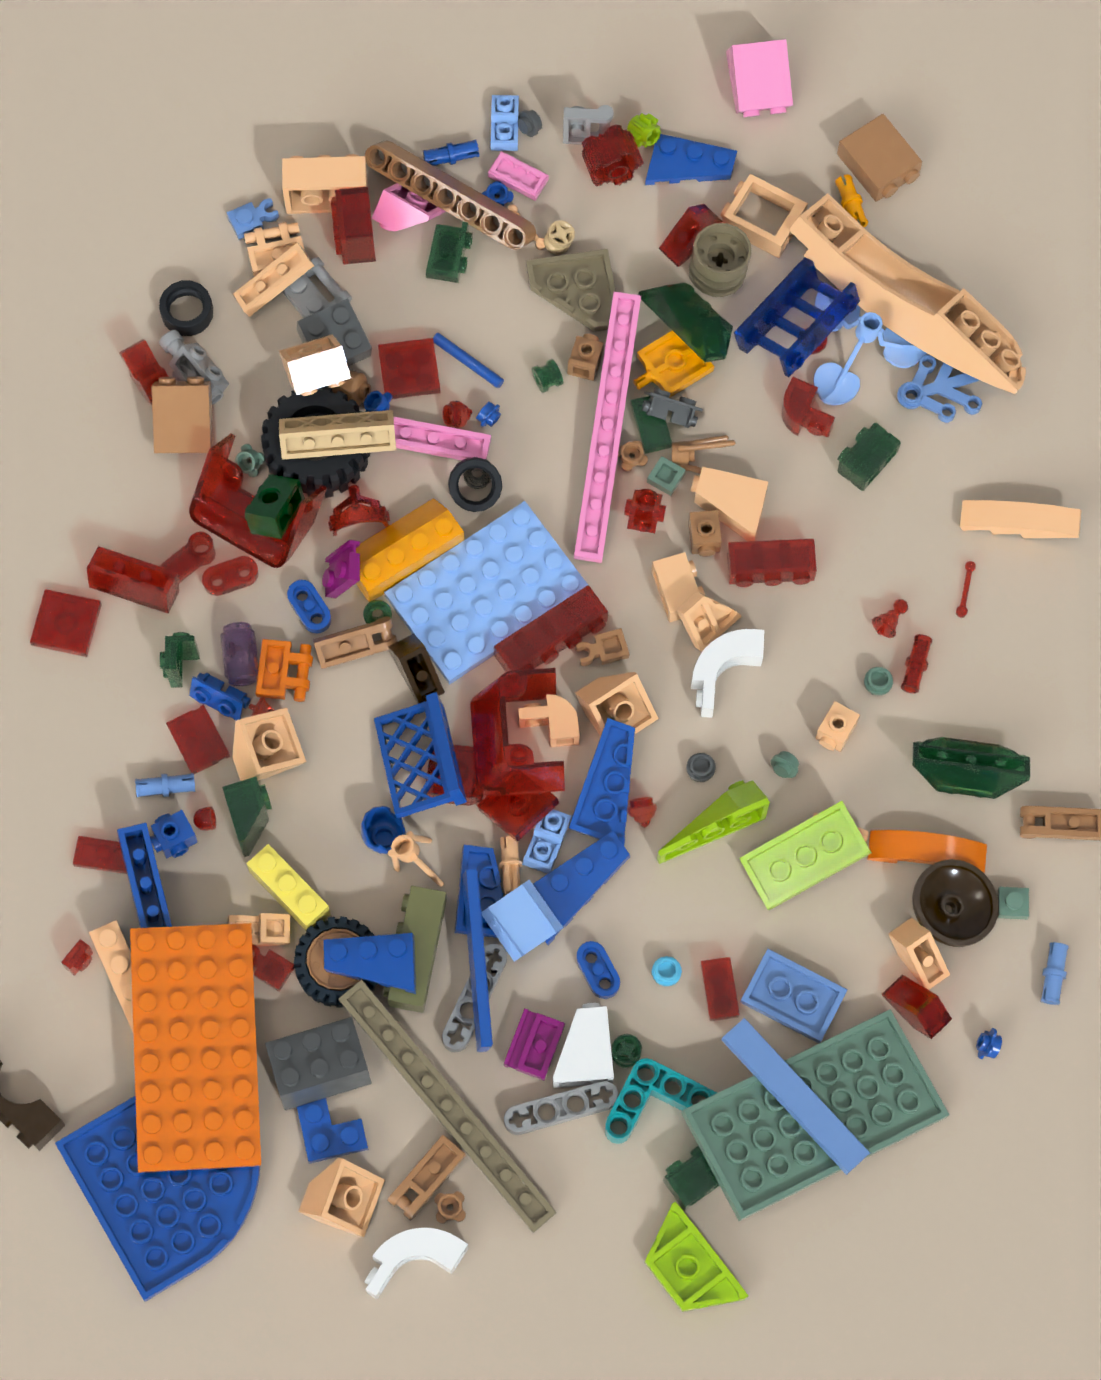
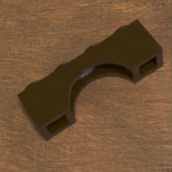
M0 1060V1070H1L3 1063H2L1 1060ZM0 1093V1121L7 1128L13 1125L20 1132L16 1137L28 1149L34 1145L40 1151L65 1126L64 1122L41 1099L27 1104H17L6 1100Z

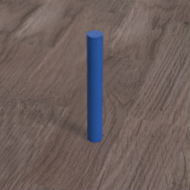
M440 333L434 335L433 343L496 388L502 386L503 378Z

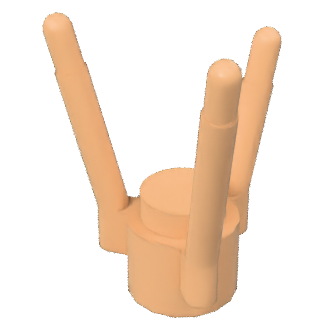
M408 831L406 835L396 837L392 842V849L388 851V855L392 858L394 870L396 872L400 871L399 859L405 863L413 861L438 886L442 887L444 885L443 881L418 857L420 849L416 842L430 844L432 839L415 835L412 831Z

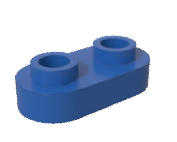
M306 580L293 582L288 588L287 596L290 605L304 627L309 632L316 634L326 631L331 625L330 610L314 585ZM300 594H306L308 596L307 599L303 601L298 600L297 597ZM314 617H321L322 621L316 624L312 622V619Z
M594 941L585 942L577 951V964L595 996L601 999L612 998L620 988L619 975L601 944ZM593 954L597 960L594 963H589L586 960V956ZM602 980H607L611 986L603 989L599 983Z

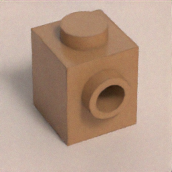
M718 510L690 512L688 526L692 554L707 557L720 552L722 540Z

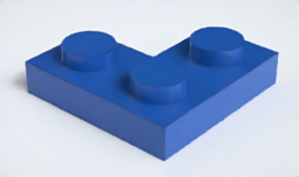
M326 1098L297 1107L309 1164L369 1150L362 1118L332 1125Z

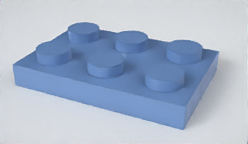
M767 949L740 1003L820 1044L847 989Z

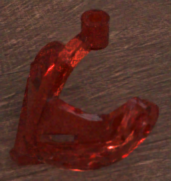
M351 485L348 487L349 497L333 509V515L329 516L330 521H328L330 532L332 531L333 536H337V531L358 523L379 522L388 527L390 516L389 511H386L385 506H381L379 500L361 496L359 486Z

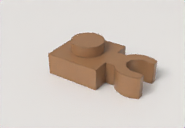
M622 628L594 635V644L580 642L576 645L577 652L587 651L589 653L588 657L580 659L581 666H588L597 658H600L601 665L627 659L630 656Z

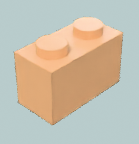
M685 552L652 562L651 572L668 621L670 623L680 620L677 609L697 591L705 595L702 586L697 587L694 577H697L693 560L688 561Z

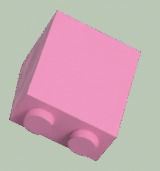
M786 39L732 45L726 50L736 114L743 113L744 118L760 116L759 111L770 110V114L786 113V108L793 106Z

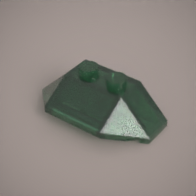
M679 283L639 291L638 295L641 296V300L704 362L724 360L726 358L733 326L691 285Z
M946 737L913 742L912 765L938 792L996 799L1030 780V757L1019 755L1015 751L999 744Z

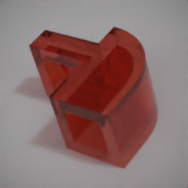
M141 339L120 351L119 354L127 366L136 387L145 400L152 405V384L155 381H159V377L169 376L165 369L158 364L146 340Z
M792 377L784 394L781 414L784 424L797 436L802 427H804L813 435L829 437L833 429L835 417L812 407L816 400L818 387Z

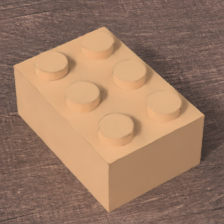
M349 154L345 157L320 155L314 158H304L302 156L282 158V189L287 214L369 212L365 156Z

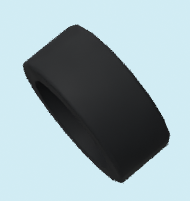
M191 280L175 282L167 287L160 297L159 310L164 325L170 331L177 330L181 336H193L203 332L213 318V304L209 292L197 282ZM194 296L201 300L203 310L195 319L180 321L172 317L170 312L171 304L177 298Z
M478 457L466 458L457 463L450 472L448 480L449 493L454 502L462 509L471 512L485 511L492 507L500 498L503 487L501 475L497 468L488 460ZM470 468L483 469L491 478V491L481 501L467 500L459 491L458 483L460 476Z

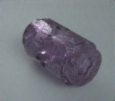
M246 622L227 624L223 627V633L220 635L225 678L233 686L251 685L257 681L259 672L255 631Z

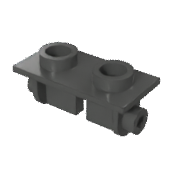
M654 388L653 393L644 392V394L650 396L649 401L644 400L642 405V411H645L646 415L666 420L669 410L672 411L669 422L684 426L685 428L696 426L698 417L694 416L695 411H703L702 408L695 406L697 401L685 397H680V400L677 401L669 398L670 392Z

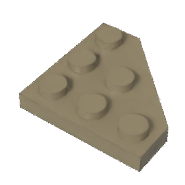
M608 249L526 260L531 291L592 331L608 330L613 293L616 292Z

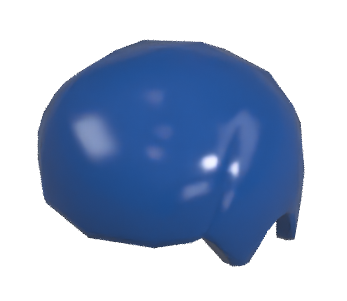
M387 806L373 807L365 813L361 823V837L364 844L379 854H388V851L392 849L391 846L394 839L399 835L406 834L402 818L397 819L396 815Z

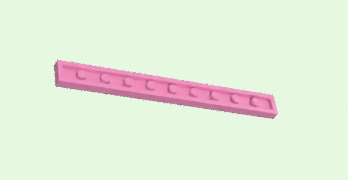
M621 292L613 293L574 559L602 563L641 301L640 295Z

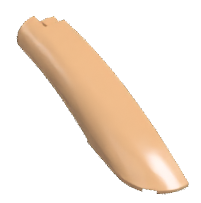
M828 193L800 215L791 226L789 231L808 248L803 256L864 311L879 315L883 325L934 358L978 380L1016 394L1025 380L1026 368L1022 367L1020 358L1023 354L1019 345L1010 332L964 288L959 291L933 278L888 249L861 226Z

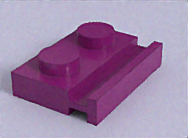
M348 540L325 558V562L329 563V568L325 570L322 578V583L325 587V597L336 599L360 581V553H356V548L360 546V541Z
M524 1008L505 1058L504 1066L545 1081L565 1023Z

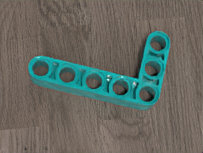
M641 1059L632 1068L607 1117L605 1135L612 1143L620 1144L627 1141L650 1096L683 1111L693 1105L691 1099L694 1096L700 1095L708 1098L717 1094V1092L652 1059ZM642 1068H647L653 1072L654 1077L649 1081H643L638 1077L637 1072ZM668 1082H676L680 1086L681 1091L676 1095H671L666 1092L664 1086ZM628 1095H636L640 1099V1104L635 1108L628 1107L624 1103V1098ZM615 1121H621L626 1125L627 1130L625 1133L618 1135L611 1131L610 1125Z

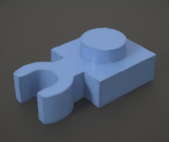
M271 198L263 200L257 208H254L252 202L226 212L238 240L244 238V233L254 232L255 228L262 227L264 229L263 221L274 222L279 218L277 210L270 213L266 212L268 208L273 207Z

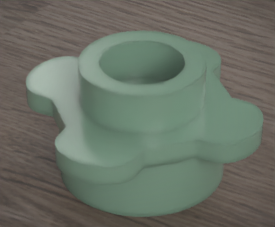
M244 444L241 447V452L237 454L235 459L237 469L242 473H248L250 477L258 476V469L265 462L264 454L253 450L250 444Z

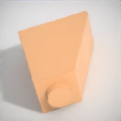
M702 466L700 476L694 475L691 492H696L694 503L705 511L718 510L720 522L750 543L755 542L768 481Z

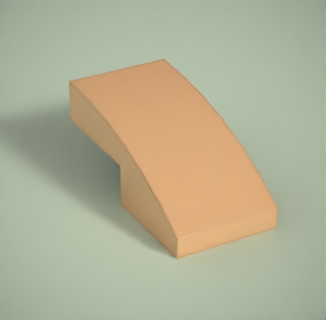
M260 913L259 916H228V924L251 923L252 947L290 944V914Z

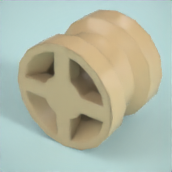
M559 220L553 222L544 236L546 249L552 254L557 255L567 252L575 238L574 228L566 221Z

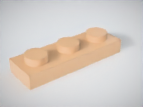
M296 243L234 292L233 295L243 311L250 317L314 267V264L304 249Z

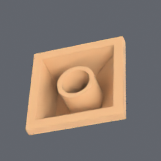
M635 672L599 677L575 692L586 717L600 736L607 718L635 727V734L659 719Z
M287 708L235 721L232 758L242 785L269 778L306 762Z
M338 1158L309 1182L298 1212L323 1224L364 1237L385 1179L343 1158Z

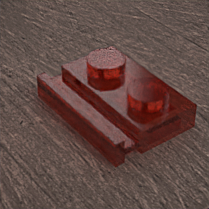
M204 704L194 711L191 710L166 723L191 773L196 774L218 763V761L230 757Z

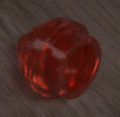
M457 400L445 405L442 411L446 426L457 429L464 427L473 413L467 405Z
M653 797L629 800V816L634 817L635 822L640 823L642 827H647L657 810L656 803H653Z

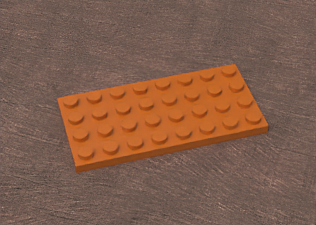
M251 923L130 928L138 1173L261 1166Z

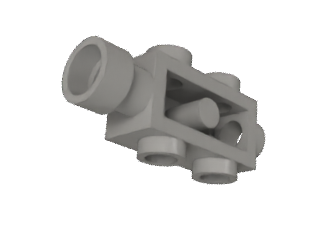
M171 330L164 334L159 344L166 353H170L173 356L169 365L174 370L172 376L176 378V381H187V377L193 376L204 377V381H211L212 404L220 401L229 382L223 376L222 371L206 355V351L198 343L184 344V339L177 330Z

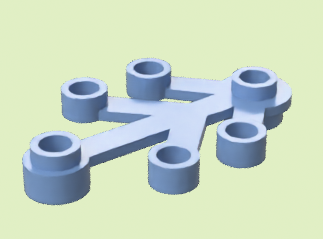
M931 355L921 357L918 365L919 369L912 382L901 385L897 393L898 402L903 407L916 409L921 406L938 414V418L945 423L951 422L956 414L955 407L949 403L941 404L928 396L941 395L964 406V410L971 415L977 414L982 406V401L978 396H969L955 389L981 380L965 373L949 378L953 367L943 363L935 381L923 386L927 374L932 373L936 366V360ZM928 361L932 366L925 367L923 362ZM911 393L916 398L913 400L908 399L906 395ZM975 402L978 407L971 408L968 403ZM949 410L952 415L945 416L942 411Z

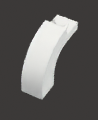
M741 629L728 632L712 641L700 654L694 667L691 689H701L697 690L696 707H701V717L712 718L715 682L723 671L737 665L761 666L764 650V630Z
M415 1228L396 1234L384 1242L373 1254V1260L381 1266L379 1269L374 1267L365 1280V1283L368 1284L366 1292L375 1299H378L397 1269L413 1260L431 1261L452 1274L469 1249L468 1244L451 1233L435 1228Z

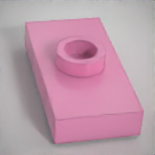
M502 151L488 171L489 178L501 182L536 201L549 180V175Z

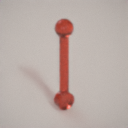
M968 561L965 564L967 572L960 606L956 610V615L960 618H964L968 612L966 602L972 572L976 569V564L973 561Z

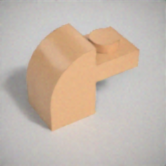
M546 694V706H541L539 703H529L524 705V708H518L519 728L548 725L550 747L579 745L580 734L577 713L566 699L557 695Z

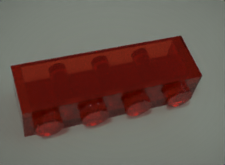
M587 585L494 646V657L512 682L519 678L525 680L542 663L547 665L557 659L559 652L567 647L569 649L576 647L578 643L582 642V637L590 632L595 634L602 630L608 621V610L591 587Z

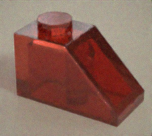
M705 204L688 207L661 244L659 250L679 267L692 256V249L697 234L706 226L723 223V221Z
M903 974L882 993L884 999L915 1030L930 1039L952 1020L938 995Z

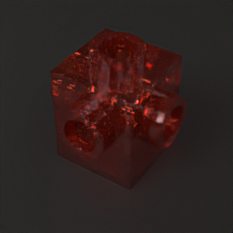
M651 489L635 490L633 498L626 501L624 515L629 516L627 529L655 534L658 522H664L666 505H661L663 495L657 494Z

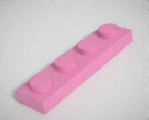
M394 417L396 448L457 460L473 457L487 460L491 443V435Z

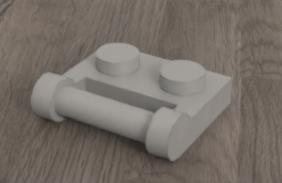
M602 105L598 109H585L582 106L564 107L563 144L609 145L612 141V132L610 131V122L613 120L614 114L612 107L608 105ZM591 123H599V130L597 132H591Z
M319 257L311 259L314 267L282 291L303 318L347 298L349 302L352 300L350 294L347 291H343L324 269V263ZM316 275L335 299L329 303L309 278Z

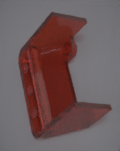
M230 433L208 451L189 507L190 517L197 525L270 567H282L290 560L314 524L327 487L322 485L301 502L298 513L282 539L251 534L245 519V509L255 496L241 488L244 478L243 471L239 465L228 459L236 437Z
M556 668L505 672L472 698L470 709L476 788L481 794L499 796L565 791L564 761L534 763L533 751L527 745L509 744L506 702L546 699V694L556 695Z

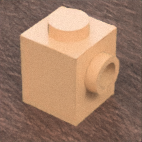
M834 701L817 731L816 739L819 740V743L824 748L831 751L836 749L841 752L855 729L860 714Z

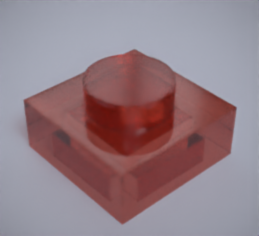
M80 939L61 963L67 971L75 976L78 971H84L91 963L93 951L88 944Z

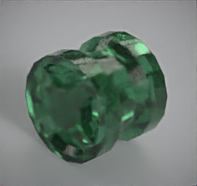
M554 359L548 360L544 366L540 367L537 365L531 368L534 380L542 393L547 392L551 386L555 385L558 387L564 384L562 374Z
M623 1034L614 1040L611 1053L616 1065L622 1068H630L640 1060L642 1046L637 1037L631 1034Z

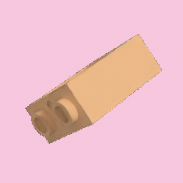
M749 174L745 182H739L734 192L736 197L732 203H726L720 217L723 218V223H728L742 230L752 245L780 258L794 236L789 229L798 217L807 210L808 203ZM750 192L789 211L788 216L775 236L736 216Z

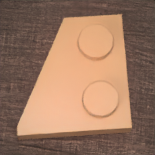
M698 591L677 609L694 647L701 652L742 617L734 609Z

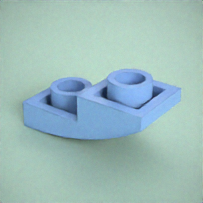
M492 95L491 150L518 151L519 95Z
M546 806L543 807L522 865L547 874L552 871L568 829L571 815Z

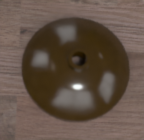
M953 859L939 861L928 867L916 881L912 897L914 913L919 924L928 929L936 941L948 946L966 947L981 941L993 929L998 917V897L989 878L974 865ZM945 905L951 907L952 913L946 911Z

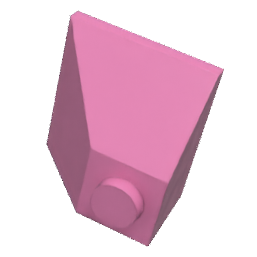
M396 183L383 190L372 219L379 222L383 229L395 232L427 222L446 211Z

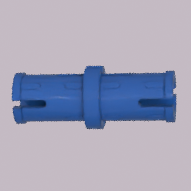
M476 139L454 145L452 142L446 143L444 147L423 150L424 161L433 166L445 163L453 165L459 160L480 157Z

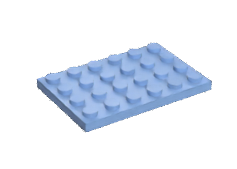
M524 501L391 587L384 594L411 633L415 634L424 644L430 659L450 685L588 594L590 587Z

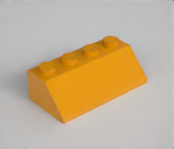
M434 498L360 543V546L356 548V553H360V581L356 585L368 602H373L384 595L385 591L464 541L463 529L446 507Z

